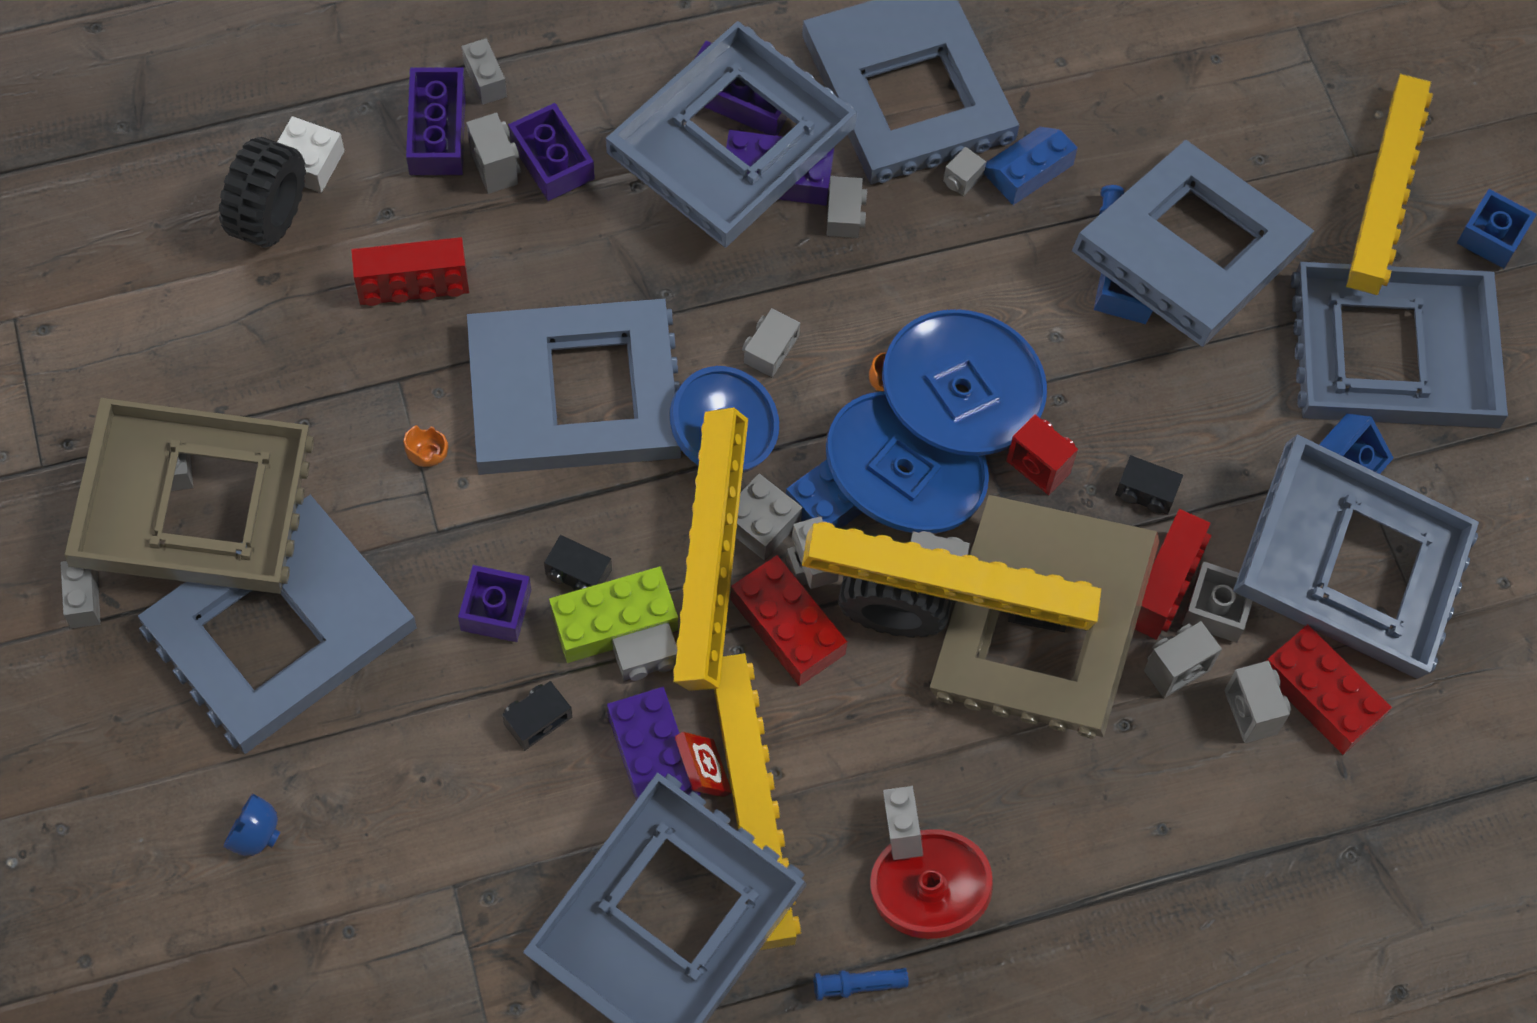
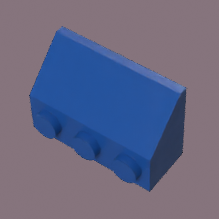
M1039 127L987 161L984 175L1012 205H1015L1073 166L1078 147L1061 130Z
M1347 413L1319 444L1379 474L1394 458L1371 416Z

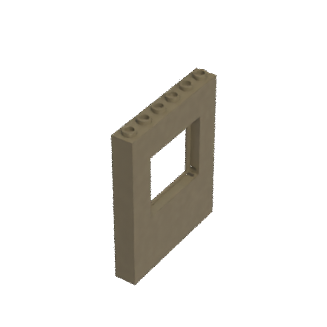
M100 398L65 551L68 566L281 594L282 584H288L290 567L286 566L287 558H292L294 553L295 540H291L292 531H297L299 527L300 514H296L297 504L302 505L305 489L301 488L302 479L308 478L309 462H306L307 453L312 454L314 437L310 436L309 425ZM179 453L258 463L243 543L162 533Z
M988 495L970 555L977 557L979 561L988 563L994 561L1002 562L1010 568H1029L1034 570L1036 574L1045 576L1051 574L1059 575L1066 581H1086L1091 583L1093 587L1101 588L1098 622L1087 630L1073 680H1068L986 660L1000 611L956 601L930 685V689L934 696H936V699L947 704H953V701L964 703L965 707L980 711L981 708L990 709L993 714L1000 717L1018 716L1021 717V721L1028 724L1046 723L1049 724L1050 728L1065 732L1066 729L1078 731V735L1089 739H1094L1095 736L1104 738L1159 545L1157 531Z

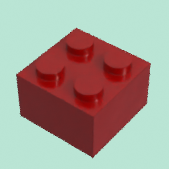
M1034 414L1013 435L1006 461L1049 496L1070 475L1078 448H1076L1071 439L1063 437L1055 431L1050 422L1040 419Z

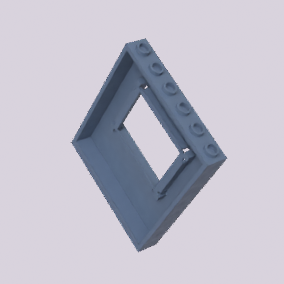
M872 0L803 20L802 37L825 87L831 89L835 96L844 103L847 102L852 105L857 112L855 128L848 134V137L870 185L877 182L884 183L891 178L903 174L910 175L916 170L926 167H936L940 163L953 160L965 147L974 153H982L998 145H1008L1017 139L1019 123L958 0ZM940 56L965 108L890 130L866 78Z
M737 21L606 137L607 154L726 248L855 128L857 112L852 105L847 102L844 103L836 97L831 89L819 84L810 73L804 72L797 67L792 59L784 57L776 51L771 43L759 38L750 27H745ZM735 78H738L797 124L751 167L690 120Z
M1185 140L1079 233L1072 252L1203 347L1305 249L1314 230ZM1193 181L1196 183L1194 188L1190 186ZM1189 191L1256 237L1224 269L1157 221ZM1261 230L1265 232L1263 237L1259 235Z
M1300 262L1297 271L1292 273L1291 287L1295 288L1292 310L1297 313V319L1294 321L1293 331L1294 335H1298V343L1295 346V359H1299L1300 367L1297 368L1296 382L1301 384V391L1298 393L1297 404L1298 408H1302V418L1341 420L1348 413L1371 416L1374 422L1482 428H1500L1508 417L1494 272L1388 266L1387 269L1392 270L1388 285H1382L1379 294L1374 295L1346 287L1351 264ZM1341 306L1414 309L1420 382L1346 378Z
M665 299L467 314L476 461L479 475L681 458V448L674 438L670 425L671 402L680 387L679 381L674 382L673 374L678 373L677 357H671V349H675L674 333H669L668 325H673L672 309H666ZM622 333H627V337H622ZM550 339H555V342L550 343ZM627 344L634 419L557 425L551 350Z
M1297 434L1285 444L1233 592L1306 626L1308 624L1313 630L1419 679L1432 673L1437 665L1438 658H1436V654L1446 637L1444 629L1454 612V607H1452L1454 598L1462 588L1460 579L1470 563L1468 555L1470 548L1474 546L1478 538L1476 530L1479 522ZM1353 511L1421 543L1396 619L1327 587Z
M311 495L304 498L302 505L297 504L296 514H300L299 527L297 531H292L291 540H295L294 553L292 558H287L286 566L290 567L288 584H282L281 595L320 643L256 690L251 687L203 627L204 624L252 590L185 582L138 615L142 624L139 630L148 642L152 640L156 642L159 647L155 650L165 663L172 662L176 667L172 671L182 685L188 682L192 687L189 693L199 706L204 703L210 711L206 714L216 727L222 725L227 731L224 737L233 749L239 746L244 754L417 628L414 616ZM200 614L201 617L196 620V616Z
M659 773L655 775L523 951L528 957L614 1023H706L807 886L806 882L802 879L805 875L802 871L792 864H789L786 868L777 861L780 856L771 848L765 845L761 849L752 843L755 839L753 835L742 827L736 831L729 826L728 823L731 819L717 809L714 813L704 807L706 801L692 791L690 795H687L679 789L682 783L669 773L665 778ZM666 839L742 894L691 964L616 908Z

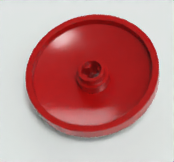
M938 829L920 830L923 856L893 860L891 844L888 845L879 855L873 866L870 884L874 905L880 916L891 927L903 934L917 938H944L969 928L986 911L993 892L992 871L987 857L974 842L951 831Z

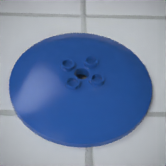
M941 310L920 316L898 332L887 350L883 363V388L894 414L919 439L947 452L980 456L1009 449L1013 435L1034 414L1040 418L1046 404V376L1033 348L1010 326L982 313L968 310ZM955 385H965L969 391L965 393L960 392L956 389Z
M885 391L869 393L852 400L839 411L829 428L826 439V457L836 484L858 509L886 526L911 533H919L921 531L930 533L945 532L969 520L976 513L986 496L989 473L985 455L969 456L955 454L938 449L919 439L894 414L886 398ZM898 466L906 467L909 473L902 472Z

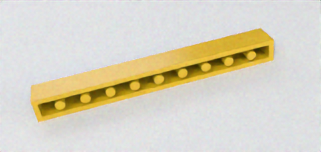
M1400 74L1346 284L1348 288L1378 295L1382 285H1388L1392 270H1388L1387 267L1388 265L1392 266L1396 255V250L1392 249V246L1397 245L1401 229H1397V224H1402L1406 209L1401 207L1402 204H1407L1410 189H1406V186L1411 185L1415 170L1411 169V165H1416L1420 152L1415 148L1416 146L1420 147L1424 131H1421L1420 127L1424 128L1429 113L1424 111V109L1429 108L1433 93H1429L1430 81Z
M734 407L705 412L704 423L701 427L702 440L701 449L698 453V475L695 479V501L692 505L693 518L692 527L689 532V553L686 558L687 570L683 585L684 596L680 612L681 622L677 639L676 665L673 669L674 682L688 691L717 689L720 686L748 418Z
M828 522L813 523L807 532L802 562L804 567L1083 630H1089L1098 622L1101 588L1093 587L1091 583L1086 581L1071 582L1064 580L1059 575L1051 574L1045 576L1036 574L1034 570L1029 568L1014 569L1007 567L1002 562L994 561L988 563L979 561L977 557L972 555L957 556L941 548L926 549L915 542L900 543L884 535L874 537L865 535L863 531L858 529L843 530L835 528L833 524Z
M745 653L723 656L720 686L714 689L738 830L742 827L753 835L755 839L752 843L763 849L766 845L780 856L777 861L787 868L789 865L788 858H782L781 847H785L784 834L782 829L777 830L775 820L780 818L779 806L777 801H772L770 792L775 790L772 772L767 773L765 763L770 762L768 746L762 745L760 735L765 734L762 717L757 718L755 709L760 707L757 690H752L750 682L755 680L753 664L747 663ZM791 908L760 950L795 945L796 935L801 934L799 917L793 916Z

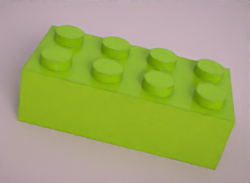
M661 566L549 598L551 615L567 663L613 650L614 638L669 622L671 631H678V615Z

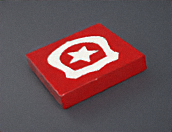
M687 732L676 735L675 740L692 790L720 797L731 794L732 791L714 739Z

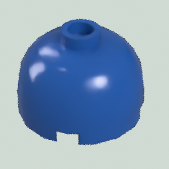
M251 794L224 843V848L243 856L259 854L266 845L272 848L280 834V831L276 830L278 816L273 806L266 800Z

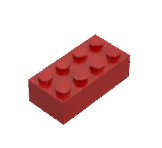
M462 237L351 249L353 275L360 305L375 306L386 302L403 303L413 299L430 300L440 296L458 297L469 293Z
M1178 510L1153 563L1134 630L1156 640L1161 631L1168 632L1212 536L1207 533L1210 522L1184 510Z
M778 555L731 585L730 600L798 686H801L846 654L847 640Z
M1308 624L1266 660L1270 662L1272 670L1275 669L1279 675L1281 693L1342 755L1347 753L1383 721L1392 709Z

